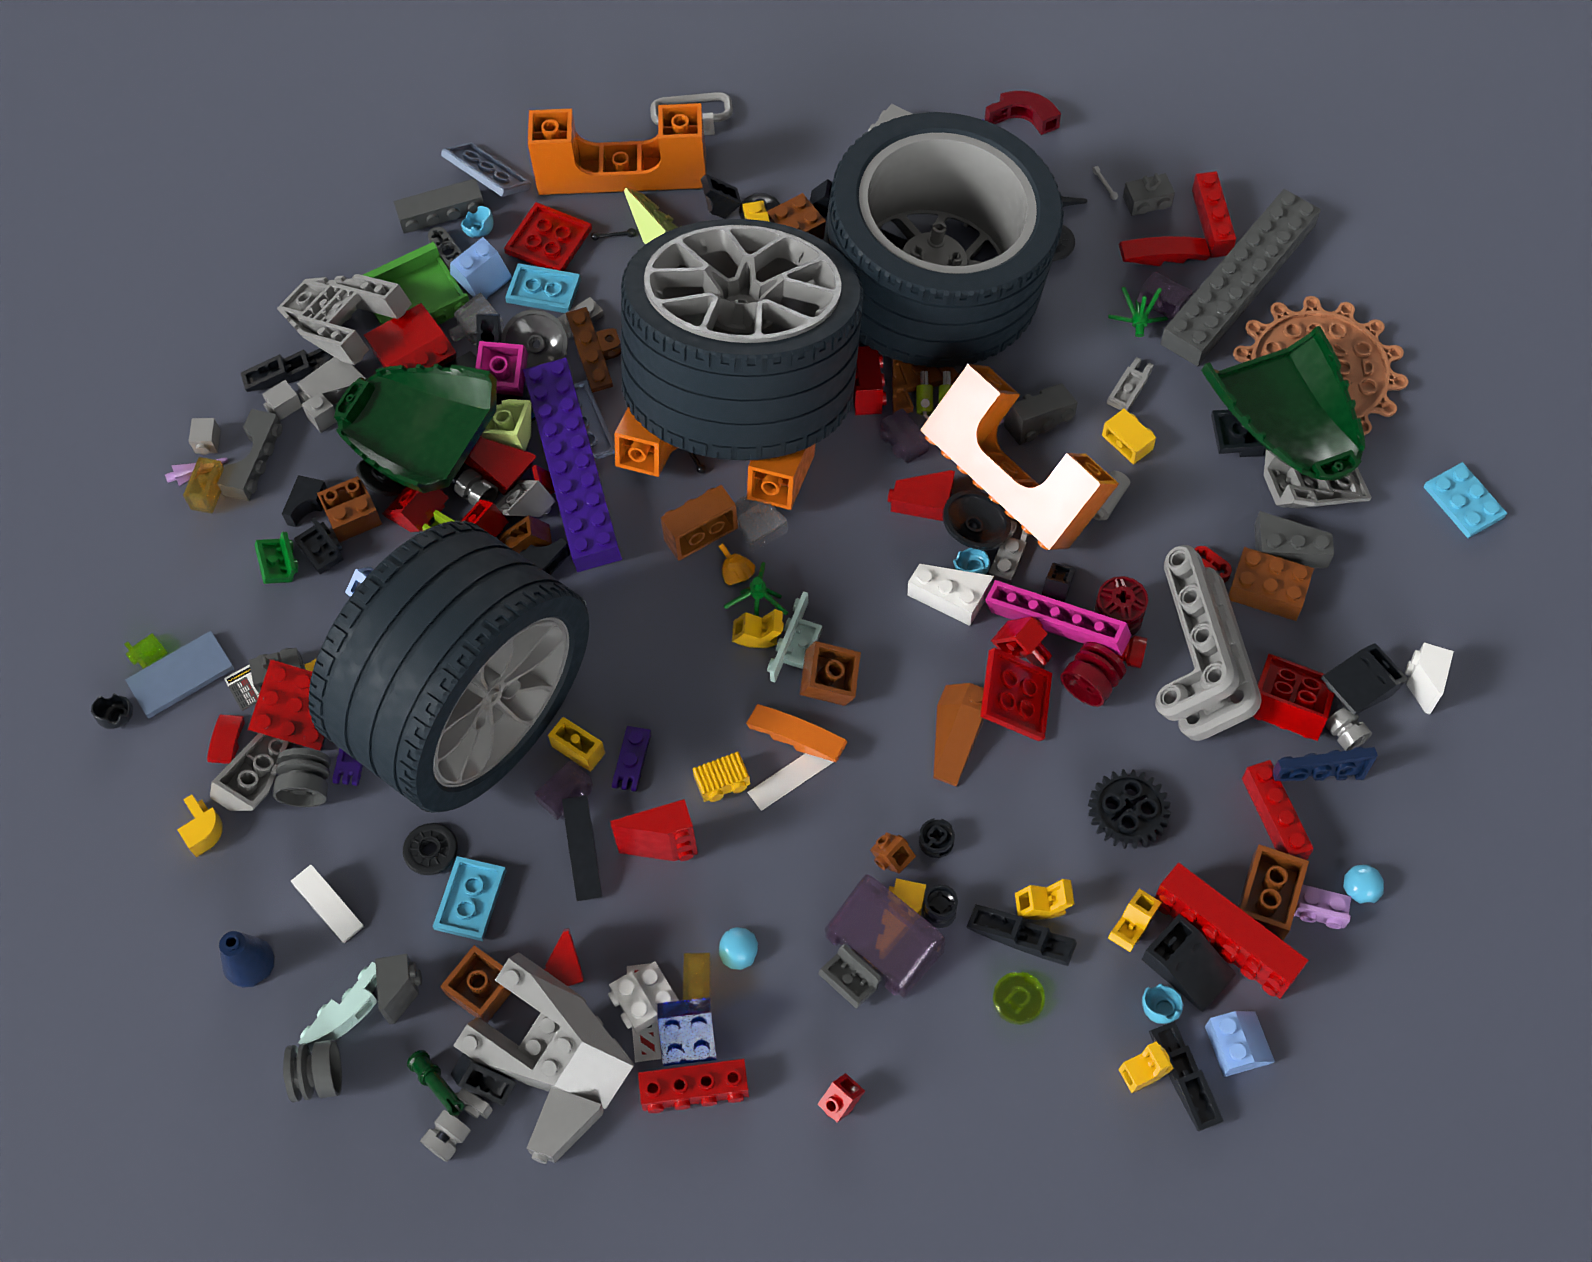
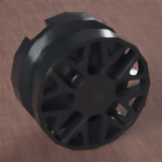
M933 818L926 821L920 829L919 845L921 850L932 858H941L949 854L954 846L955 839L952 825L944 819L935 820Z

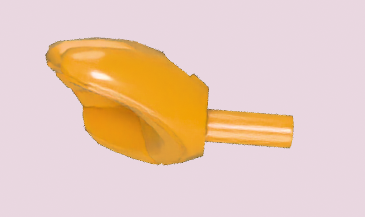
M723 543L718 546L726 557L723 561L721 572L723 580L727 585L744 582L752 577L756 567L753 562L737 553L731 555Z

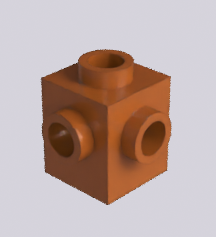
M887 832L879 837L876 844L870 849L875 856L874 862L882 870L888 869L898 874L916 857L904 837Z

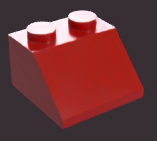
M405 486L382 514L410 532H422L424 524L428 526L431 524L430 519L434 516L435 510L441 512L444 509V503L448 497L440 489L422 493Z
M569 928L563 930L546 962V969H544L566 986L584 981Z

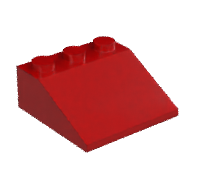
M422 303L407 310L398 319L393 318L364 334L366 341L383 367L403 365L406 368H415L417 364H421L424 367H433L434 364L444 366L456 359V351Z
M1268 654L1257 683L1262 702L1259 710L1252 717L1276 725L1280 729H1287L1300 734L1304 738L1318 741L1328 719L1334 693L1327 688L1325 682L1321 679L1324 673Z
M685 799L610 821L620 854L668 861H687L698 854L694 829Z

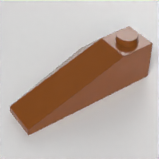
M972 683L945 686L937 705L934 779L957 787L985 720L980 717L983 687Z

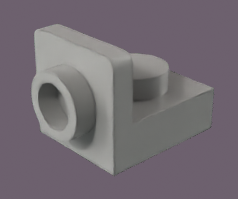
M462 1088L459 1093H455L463 1101L464 1110L473 1117L478 1118L481 1115L487 1119L493 1110L487 1102L468 1090ZM455 1105L458 1111L461 1112L462 1110L457 1105Z

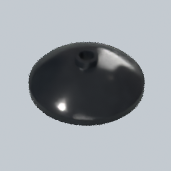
M965 490L955 493L947 500L943 508L942 517L947 531L959 543L973 549L989 550L1004 543L1010 533L1011 520L1004 512L1006 509L1000 504L991 501L988 497L989 494L981 491Z

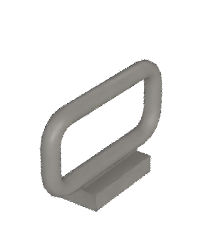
M722 92L662 97L654 100L651 104V119L653 123L658 125V105L723 101L724 112L713 114V112L702 113L704 135H714V122L725 121L732 115V100L730 96Z

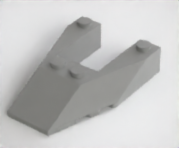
M355 274L352 278L348 279L344 275L337 276L335 280H328L327 277L305 279L277 309L303 338L338 360L355 365L363 359V356L369 349L355 330L342 327L341 325L352 317L357 308L398 319L406 313V310L412 303L399 284Z
M516 953L507 960L495 981L541 1012L520 1046L479 1017H476L465 1026L453 1046L474 1061L526 1085L548 1092L553 1087L600 1103L603 1109H606L635 1064L616 1039H612L603 1027V1022L598 1016L593 1014L586 1005L587 1001L581 995L521 953Z

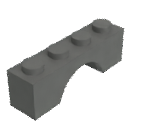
M251 409L243 426L248 439L253 442L252 449L243 460L225 465L217 483L223 496L245 501L250 500L252 493L254 494L257 490V482L260 475L265 472L268 457L273 454L276 439L281 436L282 424L277 414Z

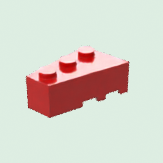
M869 346L858 347L854 386L855 415L882 414V406L886 405V392H883L885 378L884 373H881L880 368H883V356L879 355L877 350L869 348Z

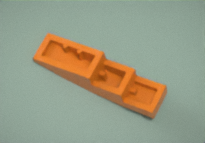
M760 704L756 705L746 723L749 729L769 734L773 740L793 745L796 751L833 762L838 761L848 743L846 739L810 722Z

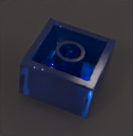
M710 997L657 1004V1020L663 1066L717 1060Z

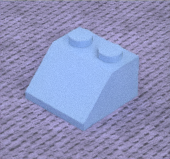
M484 237L450 262V274L479 304L512 279L498 251Z
M1233 1011L1212 1017L1207 1022L1205 1029L1224 1077L1275 1062L1255 1011Z

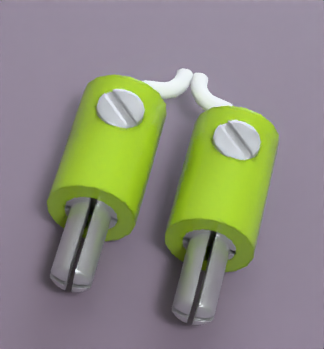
M921 371V385L916 386V413L924 415L928 419L930 416L927 415L933 413V386L928 385V371H925L924 384V371ZM946 371L943 372V385L939 386V403L952 386L950 371H947V373Z

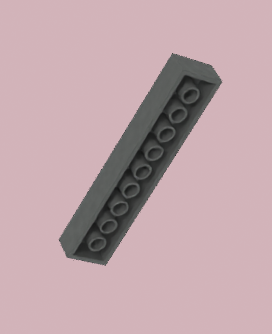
M1283 189L1164 328L1161 345L1198 367L1316 226L1321 209Z

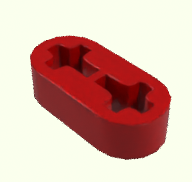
M1206 546L1194 548L1200 556L1204 555L1206 557L1202 559L1204 567H1210L1215 571L1223 569L1224 573L1219 575L1224 583L1229 580L1232 567L1226 560Z

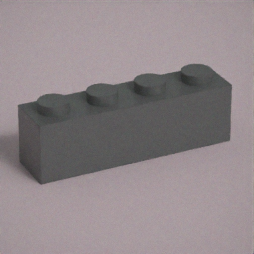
M475 178L393 201L404 234L465 217L468 211L476 213L478 206H484Z

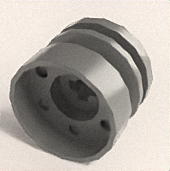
M292 748L280 752L276 768L278 776L275 779L273 790L275 800L295 807H314L325 803L328 790L326 779L329 777V767L331 764L329 756L323 752L306 748Z
M334 1039L315 1042L312 1048V1055L306 1043L300 1044L299 1048L296 1045H289L285 1048L283 1077L291 1102H299L302 1100V1096L305 1100L312 1099L314 1087L320 1098L340 1095L342 1089V1066L339 1049Z

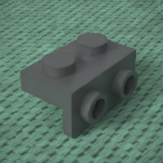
M846 944L840 946L838 953L818 973L856 1009L877 990L882 979L874 967L869 966L859 957L855 950L850 949Z

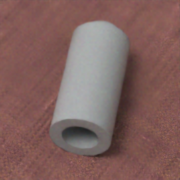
M1110 472L1109 475L1119 485L1093 517L1095 520H1107L1128 489L1130 480L1122 472Z

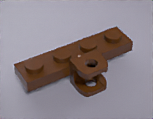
M587 307L566 312V318L592 393L613 387L605 360L618 357L621 354V344L616 329L609 328L595 333Z

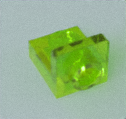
M153 633L133 647L129 642L124 644L129 650L125 654L132 664L139 663L143 669L168 653Z

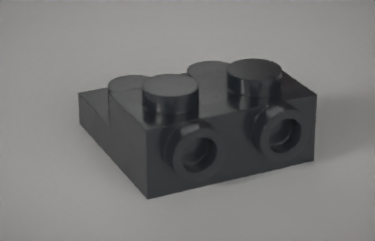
M1229 409L1212 411L1211 418L1219 454L1239 453L1240 457L1263 456L1265 448Z

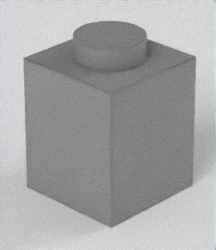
M286 380L262 394L266 401L263 404L265 409L269 413L277 414L279 421L302 407L298 395Z
M318 392L302 403L308 420L320 433L337 422L334 418L335 409L321 392Z
M192 418L189 443L195 454L218 453L221 430L215 418Z

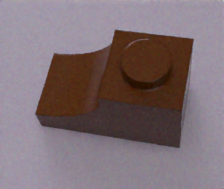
M530 515L497 537L498 540L517 553L527 549L531 544L536 547L552 544L550 525Z

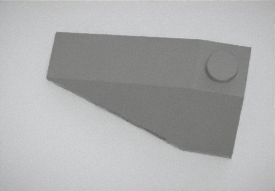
M258 733L212 781L210 798L230 811H253L268 795L277 774L278 755L287 749L289 742Z

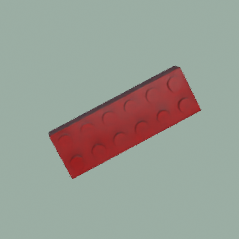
M1179 862L1160 884L1155 898L1162 902L1158 910L1165 915L1169 914L1174 919L1178 914L1183 916L1204 935L1227 963L1235 964L1240 968L1241 973L1250 980L1254 979L1261 984L1267 994L1281 999L1309 961Z

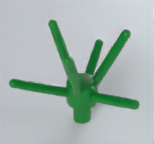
M1122 287V292L1132 313V318L1111 314L1108 315V318L1132 323V326L1135 327V336L1143 337L1144 328L1148 326V323L1168 320L1167 316L1148 319V315L1162 289H1157L1145 311L1147 297H1142L1141 306L1138 299L1135 301V310L1126 287Z
M765 562L761 563L758 577L753 578L750 587L741 590L740 594L742 595L724 605V608L727 609L751 595L755 598L754 615L759 616L760 599L765 597L778 610L782 611L784 615H788V611L770 596L772 595L780 599L782 595L767 588L763 581Z

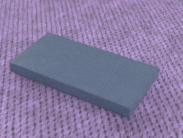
M472 142L442 149V157L501 197L526 191L531 187L529 180Z
M587 380L574 384L595 460L615 454L614 441Z
M209 631L130 676L125 681L149 719L234 670V667L213 633Z

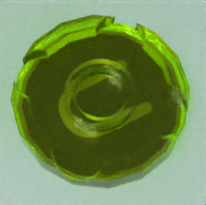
M1012 972L999 979L994 987L992 1000L996 1012L1002 1019L1012 1024L1022 1025L1030 1023L1039 1017L1044 1008L1045 995L1043 986L1037 978L1024 972Z

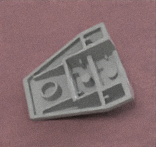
M1266 450L1263 476L1276 506L1299 509L1370 501L1372 498L1358 468L1350 475L1337 480H1319L1296 471Z

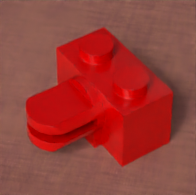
M1033 617L1008 620L991 640L998 649L1020 659L1027 658L1031 664L1040 668H1044L1046 662H1049L1052 658V654L1041 643L1046 637L1047 632L1042 628L1041 622Z

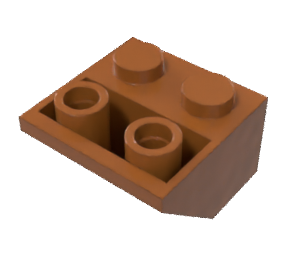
M358 476L317 493L339 543L382 525L372 499Z

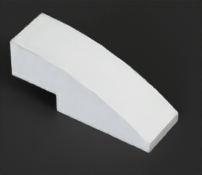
M309 865L291 880L295 888L343 943H346L364 928L363 924L312 865Z

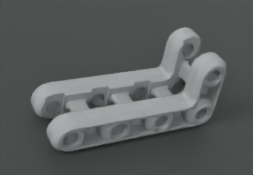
M1180 545L1173 548L1167 554L1164 561V570L1189 648L1194 670L1162 687L1157 693L1155 706L1158 712L1166 719L1171 721L1178 720L1179 729L1186 737L1194 741H1200L1249 719L1259 710L1262 701L1222 577L1214 569L1204 567L1201 556L1193 547Z

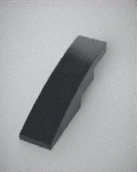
M321 348L310 353L303 349L286 358L279 354L241 372V377L247 392L273 388L284 380L287 383H292L304 379L334 356Z
M587 795L564 798L562 803L576 900L583 901L602 897L588 797Z
M975 904L966 926L967 929L994 941L1065 966H1069L1077 945L1075 939L1051 933L1047 927L1025 922L1021 916Z
M1175 1021L1150 1030L1149 1034L1153 1043L1157 1041L1169 1055L1174 1069L1168 1075L1197 1131L1223 1122L1202 1070L1198 1069L1189 1046H1185Z

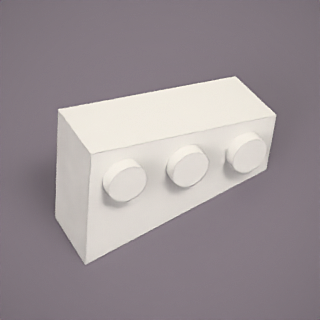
M919 564L908 581L907 595L971 626L993 585L994 576Z

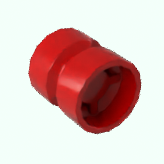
M1134 635L1130 638L1122 656H1117L1122 662L1126 661L1127 666L1141 669L1147 638Z

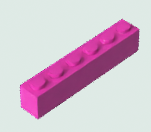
M997 580L994 581L985 599L993 614L1011 620L1033 617L1041 622L1042 628L1047 632L1083 644L1086 642H1096L1104 645L1119 656H1122L1131 637L1126 622Z

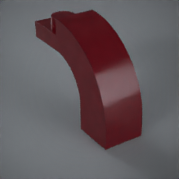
M1009 91L1000 94V102L992 103L986 107L985 121L997 124L1007 119L1021 118L1031 122L1040 135L1059 128L1061 113L1050 100L1042 95L1029 91Z

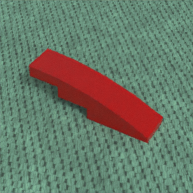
M1163 236L1121 241L1118 244L1123 262L1161 266L1165 261L1183 264L1188 258L1206 261L1211 256L1206 238Z

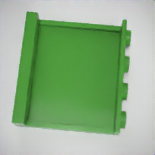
M434 242L363 274L364 276L399 284L412 303L407 310L422 303L437 324H442L448 319L471 309L467 293H463L454 277L450 274V271L439 256ZM373 313L380 325L393 319L392 317Z

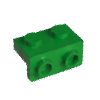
M282 532L279 539L256 540L255 549L263 583L292 582L294 574L298 572V561L293 558V542L289 540L288 533Z

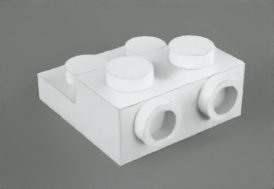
M655 961L633 974L631 971L609 984L611 992L608 993L610 1000L615 1007L620 1005L624 1012L620 1015L628 1029L633 1027L636 1034L682 1007Z

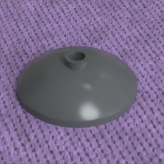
M538 309L525 310L513 316L506 324L501 337V343L524 345L528 352L527 368L563 359L568 349L567 333L562 323L552 314ZM536 340L541 343L539 348L533 347V343Z

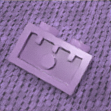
M1302 885L1294 916L1300 917L1305 922L1313 923L1317 921L1325 923L1327 927L1333 929L1345 928L1350 922L1351 917L1349 915L1351 896Z

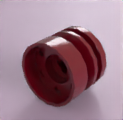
M1126 576L1113 577L1106 580L1100 587L1094 612L1126 622L1131 636H1133L1141 628L1148 605L1147 591L1141 583L1133 578Z
M1086 642L1075 655L1074 661L1070 662L1062 672L1060 679L1067 691L1075 698L1090 706L1099 707L1111 695L1112 688L1116 687L1125 676L1126 667L1112 650L1096 642Z

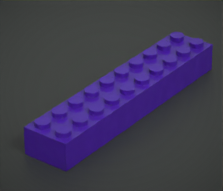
M567 358L523 369L568 545L577 572L622 560Z

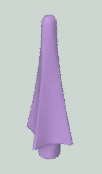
M220 458L199 463L171 465L174 472L165 474L168 483L177 480L180 486L210 469L227 463L228 459Z

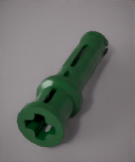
M425 1050L413 1053L407 1061V1067L410 1071L416 1072L418 1081L432 1090L450 1115L455 1116L460 1112L455 1105L463 1110L464 1103L441 1077L439 1066L430 1061V1055Z

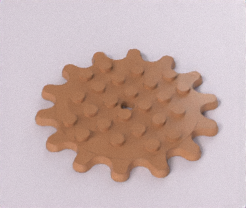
M1308 296L1303 301V309L1301 311H1291L1285 304L1276 302L1272 304L1270 309L1274 318L1272 323L1263 324L1257 320L1247 322L1245 326L1246 332L1255 340V343L1251 346H1237L1233 351L1236 361L1243 363L1288 348L1309 334L1315 327L1320 326L1341 364L1340 372L1344 381L1348 380L1349 382L1348 392L1351 400L1356 402L1354 409L1357 418L1361 419L1364 436L1370 433L1372 425L1368 420L1369 414L1376 413L1384 417H1391L1396 413L1397 406L1389 400L1387 391L1403 390L1408 385V379L1402 374L1393 372L1390 364L1400 360L1403 357L1404 351L1400 346H1386L1379 342L1378 336L1385 328L1382 321L1375 319L1365 324L1358 323L1353 317L1355 308L1351 303L1343 302L1335 311L1331 312L1321 307L1320 300L1317 297Z

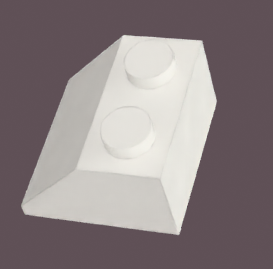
M1423 643L1419 651L1415 650L1412 660L1407 664L1405 675H1408L1409 680H1407L1406 685L1424 712L1431 714L1444 693L1454 651Z

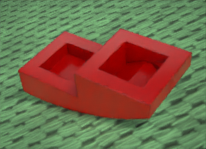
M219 715L209 745L208 762L229 764L235 758L239 749L238 738L245 724L243 716Z

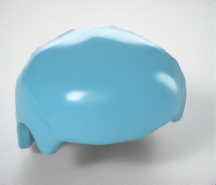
M478 206L476 213L468 211L466 218L461 223L462 230L472 238L488 235L494 225L491 210L485 206Z
M968 548L964 551H959L953 563L956 570L986 575L991 561L985 551Z
M1357 865L1344 875L1343 887L1347 895L1360 904L1366 902L1376 903L1384 893V879L1380 872L1370 865Z
M739 927L726 931L719 944V956L723 964L731 969L738 970L753 964L758 952V942L755 935L746 928Z
M1160 983L1156 987H1147L1145 989L1142 1005L1144 1013L1151 1021L1158 1024H1167L1180 1017L1183 1010V1001L1181 995L1174 988Z

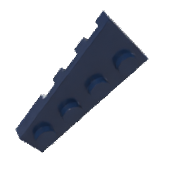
M1356 747L1348 751L1333 750L1326 754L1317 755L1316 753H1310L1304 757L1293 758L1287 756L1277 761L1272 772L1275 781H1303L1309 776H1313L1315 781H1323L1329 776H1335L1336 780H1346L1347 776H1355L1356 780H1364L1378 754L1375 747Z

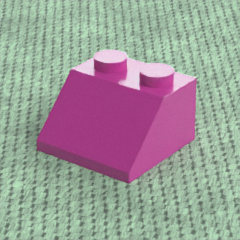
M479 341L475 368L492 373L497 379L498 394L523 396L525 382L523 369L527 368L528 352L524 345Z

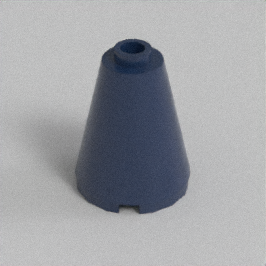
M230 931L221 938L219 949L222 969L225 977L231 983L242 988L254 987L271 974L275 956L266 941L238 931Z

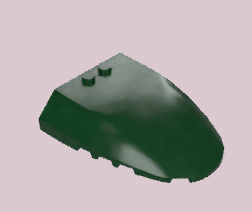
M1320 326L1315 327L1309 334L1288 348L1219 371L1215 370L1210 362L1206 363L1202 368V373L1216 394L1239 422L1267 451L1296 471L1314 479L1337 480L1350 475L1362 462L1361 457L1365 449V437L1361 419L1357 418L1355 413L1356 402L1351 400L1348 392L1349 382L1348 380L1344 381L1340 372L1341 364Z
M417 364L415 368H406L403 365L375 369L377 374L367 379L360 377L353 382L342 395L335 409L334 418L338 423L336 431L353 451L376 470L392 480L422 493L449 487L496 413L497 379L490 371L458 365L443 368L439 364H434L433 367H424L421 364Z

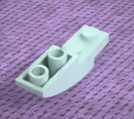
M374 962L360 972L358 981L353 988H349L344 993L340 1004L331 999L328 1004L320 1008L317 1013V1019L311 1026H307L303 1030L298 1042L299 1044L306 1043L311 1052L315 1042L338 1039L370 1012L378 1002L372 994L377 987L376 964Z

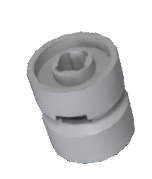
M1343 707L1327 719L1325 726L1333 736H1338L1337 741L1345 751L1362 745L1370 738L1372 732L1364 722H1358L1359 716L1357 714L1353 715Z
M443 1110L434 1121L435 1128L428 1129L420 1142L436 1156L448 1162L457 1150L455 1145L462 1143L471 1130L455 1116ZM441 1133L449 1138L446 1143L439 1139Z

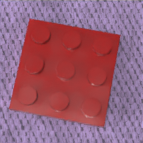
M535 202L504 247L505 254L538 267L565 271L591 232L592 224Z
M990 649L980 717L1036 741L1044 740L1052 673L1000 649Z
M270 660L248 730L321 751L325 736L315 728L309 712V687L312 671Z

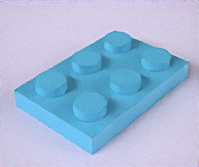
M518 263L505 297L506 303L566 313L571 310L581 281L580 274Z
M1463 462L1427 481L1424 485L1426 491L1467 538L1500 521L1507 514Z
M457 856L433 924L434 930L483 941L506 874V868Z

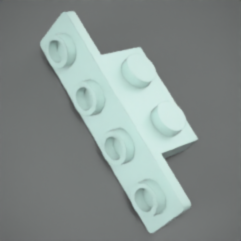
M803 591L801 598H796L793 606V617L788 618L785 624V636L778 640L776 646L777 655L775 659L771 658L768 664L767 672H770V681L776 682L783 663L803 669L805 650L815 641L819 640L823 630L822 625L802 619L808 605V592Z

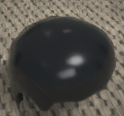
M114 693L110 698L99 696L91 706V713L100 726L106 729H115L129 722L133 715V706L127 697L118 696Z

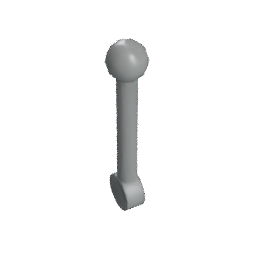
M1099 166L1093 167V173L1102 181L1110 193V198L1116 200L1118 193L1112 190L1101 174Z

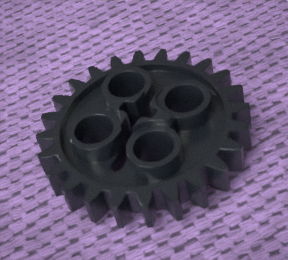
M1122 769L1120 776L1113 771L1111 780L1103 776L1102 783L1097 782L1096 790L1091 792L1090 797L1092 799L1088 803V806L1092 808L1089 809L1088 816L1094 817L1091 825H1099L1096 833L1105 832V841L1112 837L1114 839L1113 846H1116L1121 841L1123 842L1124 849H1126L1128 843H1132L1133 848L1137 849L1138 842H1141L1146 847L1148 839L1155 842L1157 835L1162 836L1164 832L1163 827L1167 828L1169 823L1167 818L1170 817L1171 812L1166 809L1170 807L1171 803L1164 801L1167 797V792L1159 793L1162 785L1154 786V777L1148 781L1145 780V772L1138 777L1134 769L1130 775H1127L1126 771ZM1125 790H1133L1137 795H1128ZM1144 796L1147 798L1142 801H1139V799H1141ZM1113 803L1117 806V809H1109L1106 804ZM1141 809H1150L1153 814H1144ZM1118 816H1120V818H1119L1118 820L1112 821V819L1117 818ZM1129 822L1134 828H1125L1122 823Z

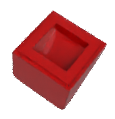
M533 465L534 479L539 480L549 494L555 493L550 472L537 465Z

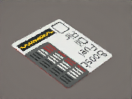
M250 664L224 678L242 711L257 703L259 693L253 685Z

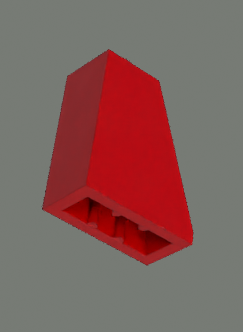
M480 437L465 463L480 473L484 479L497 486L499 492L505 495L534 463L536 456L533 453Z
M948 470L896 480L894 489L890 488L887 502L891 503V512L943 521V508L952 494L955 471Z

